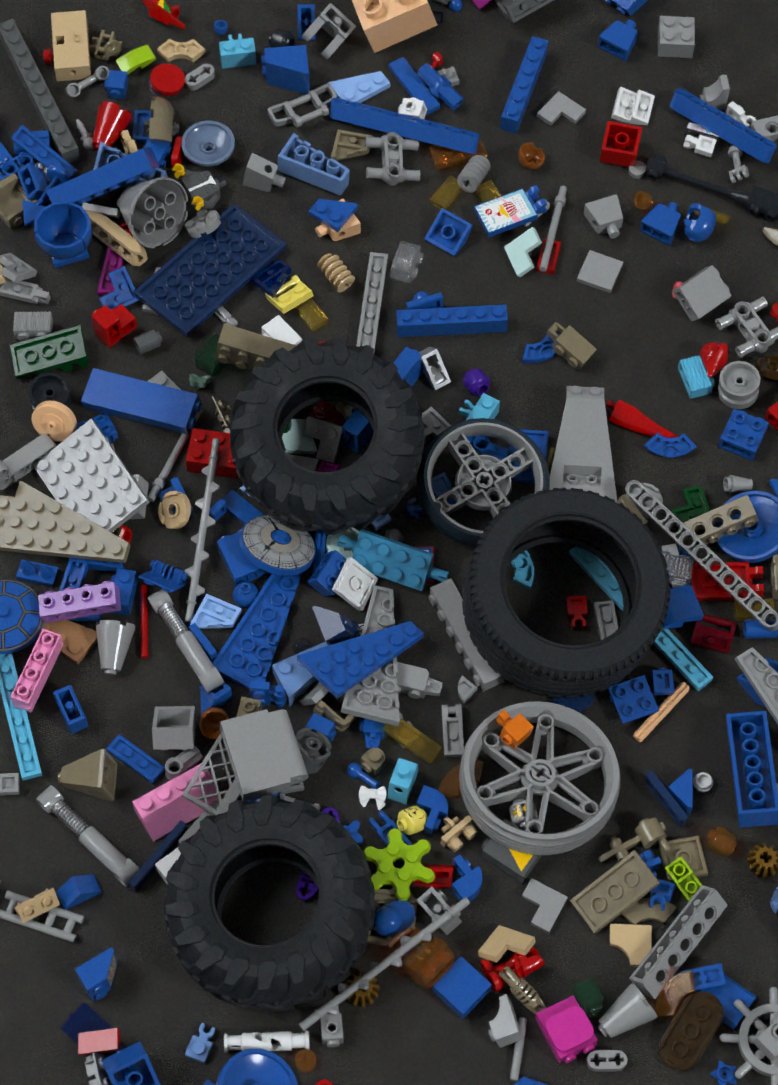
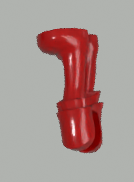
M532 947L526 955L513 953L514 956L498 965H492L488 959L480 960L483 974L492 984L491 988L494 992L501 990L507 984L499 976L501 970L505 972L504 968L506 966H509L519 978L523 976L525 978L528 974L544 965V960L535 947Z

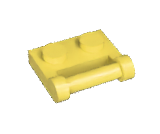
M294 275L290 281L273 291L269 290L265 295L270 303L285 314L313 297V292L300 281L297 275Z

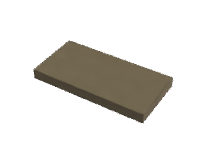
M634 850L570 901L596 934L658 886L660 882Z

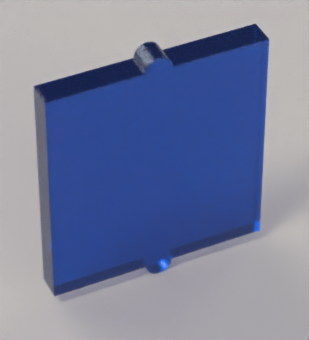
M83 1003L74 1013L70 1014V1018L60 1029L78 1044V1033L110 1029L111 1026L87 1004Z

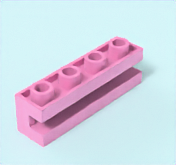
M42 629L10 696L14 707L32 713L64 645L60 634Z

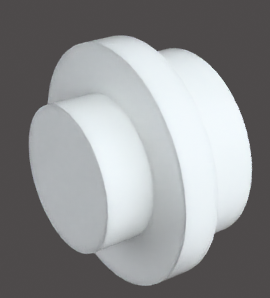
M698 773L693 779V786L699 792H708L713 786V779L707 773Z

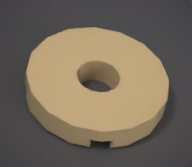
M170 491L162 497L164 499L159 504L158 515L161 523L165 524L167 528L180 529L189 520L191 504L186 494L180 491ZM174 506L176 507V512H175V514H173V507H174Z

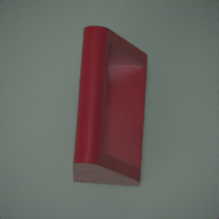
M704 614L702 620L696 621L690 643L728 654L736 622ZM700 621L729 628L730 633L700 625Z

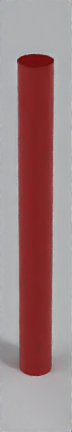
M140 585V649L142 659L148 658L147 585Z

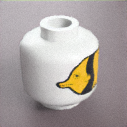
M525 798L514 800L509 808L512 823L521 829H525ZM533 802L532 819L537 820L538 816Z

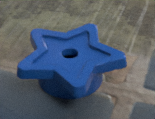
M719 1061L718 1069L710 1073L712 1077L718 1080L719 1085L737 1083L734 1077L736 1066L725 1065L722 1061Z

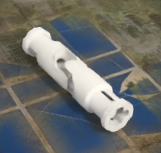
M291 1031L242 1033L241 1035H228V1033H224V1052L248 1049L287 1051L292 1050V1048H305L309 1050V1031H305V1033H292ZM275 1039L279 1042L272 1044L271 1040Z

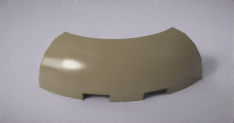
M153 96L152 100L154 101H151L150 108L153 118H150L149 140L150 142L172 143L174 108L165 98Z

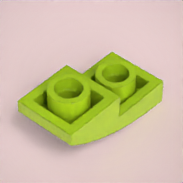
M145 45L116 59V62L121 71H126L128 75L138 67L143 69L155 61L156 57L149 45Z
M682 856L665 867L671 879L689 902L702 886L693 874L694 872Z

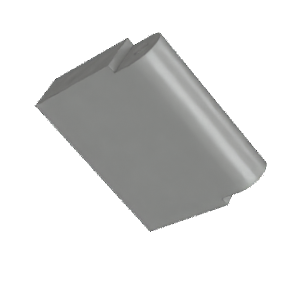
M266 709L220 721V732L242 801L289 790L290 785L303 782L309 777L287 710H277L268 713Z

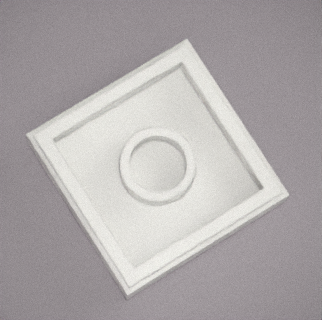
M352 557L346 559L332 591L358 611H363L378 578Z

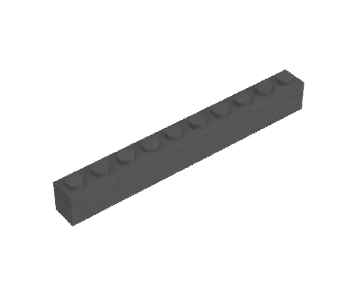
M14 19L0 23V39L45 129L49 130L50 139L58 155L69 164L79 161L78 146Z

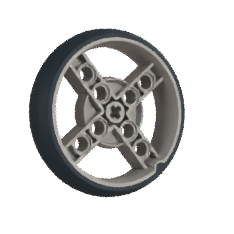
M469 419L446 428L428 445L422 456L417 473V489L425 514L440 532L460 544L476 547L483 531L460 525L448 515L467 505L475 510H489L494 518L510 504L507 498L511 492V478L531 467L536 494L537 491L550 490L549 471L540 449L520 429L506 422L494 419ZM488 436L497 438L510 444L518 451L500 461L490 455H478L466 437ZM448 448L460 466L455 477V488L435 498L431 482L433 467L441 452ZM465 449L467 454L462 455L458 450ZM516 461L520 466L514 467L511 465V462ZM474 464L478 469L471 470L468 465ZM495 471H502L504 476H497ZM481 480H482L483 482L487 481V484H486V485H485L484 483L481 484L480 481H481ZM469 489L472 495H465L463 490ZM489 496H496L498 498V501H491ZM447 499H454L456 501V504H449L447 502Z

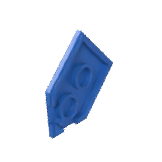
M724 974L726 984L696 990V992L705 991L716 996L722 1004L724 1011L722 1023L734 1030L744 1016L734 1006V1001L740 999L749 1008L756 999V996Z

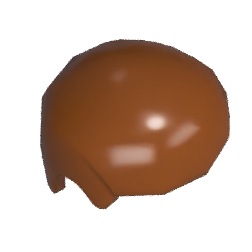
M533 142L524 143L520 146L518 160L523 167L535 170L544 164L545 154L542 148H535Z
M209 708L202 713L199 727L204 737L217 740L221 733L220 721L229 719L227 712L221 708Z

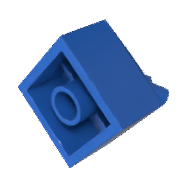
M140 1041L123 1049L120 1043V1051H115V1054L101 1060L112 1085H160L149 1057Z

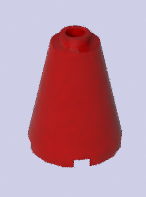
M104 101L99 105L92 145L97 152L100 141L112 147L120 137L121 132L127 128L133 118L127 109L122 111L119 109L120 105Z

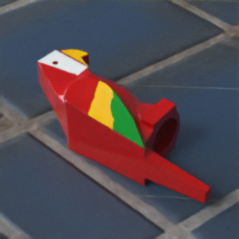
M142 0L148 9L150 17L167 25L171 23L185 29L186 25L178 20L180 14L179 6H170L164 0Z

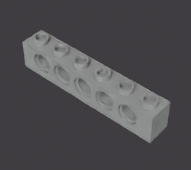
M704 885L698 889L630 976L631 982L637 986L643 995L656 999L728 906L716 889Z

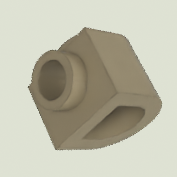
M371 748L361 757V766L367 773L371 772L376 776L384 768L385 754L379 748Z

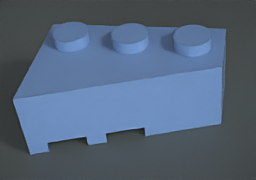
M326 641L272 665L273 675L278 685L285 689V697L289 707L299 696L304 695L308 688L315 682H318L297 661V655L328 646Z

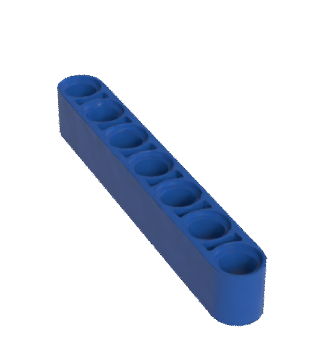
M683 89L675 90L670 102V107L759 161L764 163L771 161L777 147L773 141Z

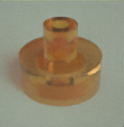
M639 191L634 199L635 206L643 210L649 208L653 204L651 194Z
M308 1049L299 1051L295 1057L296 1067L302 1072L312 1071L316 1066L315 1054Z

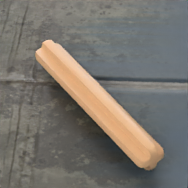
M681 682L674 690V694L669 695L658 707L659 711L651 714L636 730L633 737L638 742H642L686 695L690 687L685 682Z

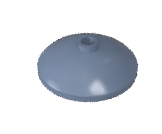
M217 121L195 123L186 130L182 137L184 155L188 160L200 166H215L223 163L232 155L235 148L233 133L227 126Z

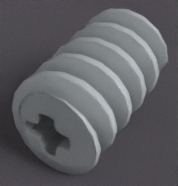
M481 155L472 156L458 175V185L465 192L472 193L476 191L485 175H487L491 166L486 157Z

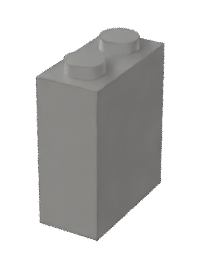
M713 265L704 268L673 290L674 295L691 321L700 319L732 296L729 292V287L722 281L719 271Z

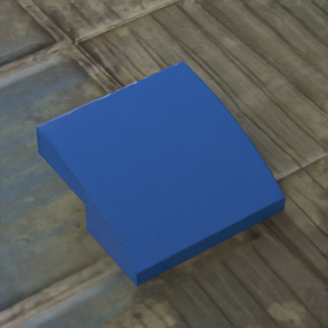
M691 585L680 586L670 590L669 609L663 625L664 629L682 627L684 622L702 620L704 614Z

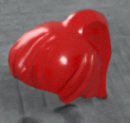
M708 342L702 347L699 354L702 355L701 358L704 367L707 369L708 377L715 376L727 364V344Z

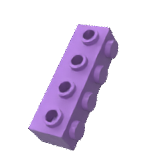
M104 581L99 585L86 584L81 588H65L63 591L58 592L47 591L45 594L38 595L40 618L45 623L121 610L120 589L112 581Z

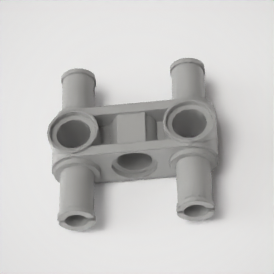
M390 132L387 135L381 136V138L366 136L365 148H380L382 150V168L367 167V179H382V181L391 186L402 183L404 180L419 182L420 170H405L403 168L402 150L418 151V140L403 139V137L395 132Z
M760 297L751 303L738 302L735 308L731 309L727 315L715 321L719 330L735 324L747 340L746 343L735 347L736 354L740 358L752 351L765 352L778 339V327L768 330L756 313L767 308L768 303L764 297Z

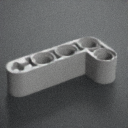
M47 434L40 435L3 461L0 460V490H4L34 470L33 465L56 447V444Z

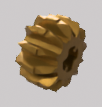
M763 843L762 847L755 845L754 850L749 851L750 857L747 858V863L751 864L749 867L750 871L756 870L755 876L762 873L763 878H766L768 874L773 877L775 871H778V851H773L774 845L767 848L766 843Z
M362 971L358 972V977L351 974V980H346L345 985H351L362 976ZM376 977L369 981V988L365 989V992L357 990L347 1000L351 1001L354 999V1006L361 1002L363 1008L366 1001L372 1005V998H378L376 991L380 989L379 985L375 984L377 982Z

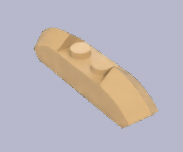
M85 210L91 219L92 234L133 266H141L147 261L145 248L128 232L124 231L105 215Z

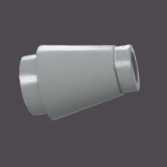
M729 475L724 477L723 480L724 491L729 493L752 490L753 487L752 479Z

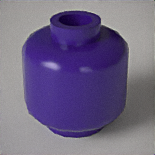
M472 369L465 374L463 385L471 395L482 396L483 393L486 394L488 392L490 380L482 370Z

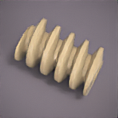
M328 253L318 261V268L321 269L337 292L345 291L355 281V277L347 270V266L343 265V261L339 260L338 255L332 256L331 253Z

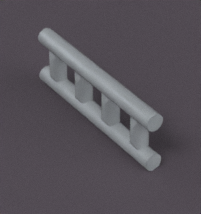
M11 891L6 892L5 899L10 900L6 911L0 910L1 919L73 943L75 942L77 935L71 932L75 922L83 923V915L55 907L47 911L48 916L44 924L33 919L22 923L20 916L14 914V907L17 906V903H22L30 898ZM56 915L68 919L64 930L52 927Z

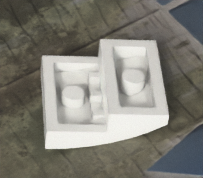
M620 87L611 118L636 125H647L655 96L642 90H638L635 93Z

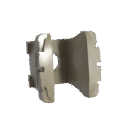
M329 692L330 696L333 699L343 704L345 693L340 697L336 698L331 692ZM322 700L313 709V713L335 722V730L338 732L345 731L357 717L348 715L343 719Z

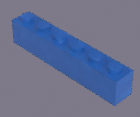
M532 36L501 115V130L517 134L547 56L549 40Z
M506 305L396 310L397 337L507 332L508 316Z

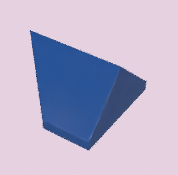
M226 683L208 693L202 685L199 687L201 690V715L209 708H222L233 700L232 690Z

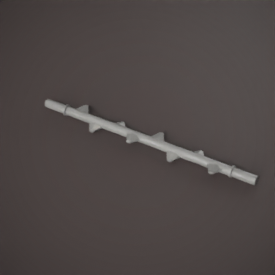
M213 438L209 465L202 469V473L207 475L204 498L195 502V505L202 509L199 532L191 537V540L197 544L194 564L192 567L185 569V574L191 577L189 597L186 601V623H191L193 619L195 605L197 604L196 597L205 593V589L198 585L201 563L209 558V554L204 551L207 527L216 523L209 516L212 493L220 488L219 485L214 483L220 439Z
M465 897L450 909L448 908L444 914H434L432 916V923L414 937L401 936V946L380 963L371 962L370 970L351 985L338 984V995L318 1010L316 1009L313 1014L299 1024L301 1029L305 1031L320 1018L323 1019V1016L327 1013L337 1016L339 1014L338 1005L359 988L368 989L369 981L388 966L401 967V956L421 941H431V933L451 918H455V915L467 907L470 901Z

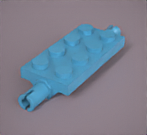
M363 529L360 530L357 540L343 534L339 536L337 546L352 550V558L376 576L419 591L424 589L425 582L429 578L441 582L448 579L449 571L433 567L432 559L434 554Z

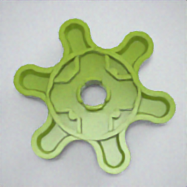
M394 828L388 832L389 843L386 848L376 849L369 846L365 848L363 855L367 861H371L377 866L376 873L371 877L374 890L389 884L395 888V895L398 900L407 901L411 896L409 887L413 881L420 880L424 883H431L435 879V872L430 868L424 867L421 863L422 856L430 851L431 844L428 840L421 839L414 845H407L403 842L402 832ZM402 859L405 865L402 868H396L393 862Z

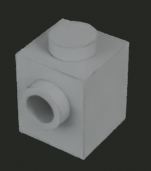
M341 1013L337 1016L326 1014L321 1019L322 1044L327 1045V1047H337L344 1043Z

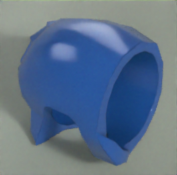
M699 203L691 204L687 218L684 219L685 234L689 240L696 243L706 240L716 226V214ZM693 211L700 212V216H697Z

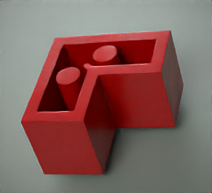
M122 304L111 310L104 305L102 308L96 309L91 315L95 335L108 348L137 328L136 318Z

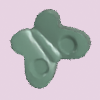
M190 374V386H197V389L204 388L206 384L211 382V377L209 375L198 377L196 374Z

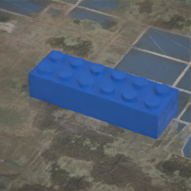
M150 146L48 189L46 192L51 203L68 201V205L69 202L79 205L92 200L90 196L96 198L108 193L106 189L112 191L124 186L123 182L126 184L140 179L139 175L144 177L155 173V168L160 166Z
M766 711L726 714V729L739 828L778 825V791Z

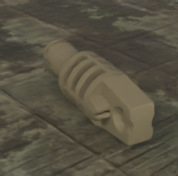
M509 966L504 968L505 972L501 970L499 976L510 986L511 993L534 1014L547 1008L539 994L525 979L519 978Z

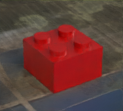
M608 121L601 149L600 162L635 167L643 127Z

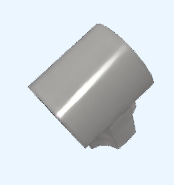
M194 746V749L184 750L176 757L168 759L165 764L166 778L172 780L200 762L203 756L199 749ZM171 767H177L179 770L177 772H172L169 769Z

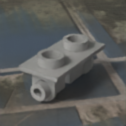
M93 1052V1056L86 1057L87 1075L89 1078L93 1076L96 1078L89 1081V1084L112 1085L101 1060L105 1059L104 1055Z

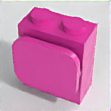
M574 995L536 1013L535 1020L558 1063L563 1061L569 1063L576 1059L577 1054L581 1052L587 1054L595 1049L594 1046L597 1044L598 1039L594 1034V1029L587 1015L579 1006Z

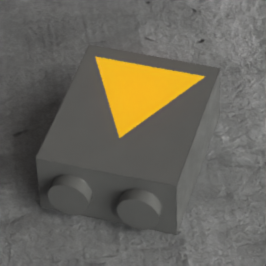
M504 819L505 823L522 830L507 819ZM488 838L481 846L484 859L520 883L524 882L542 856L521 853Z

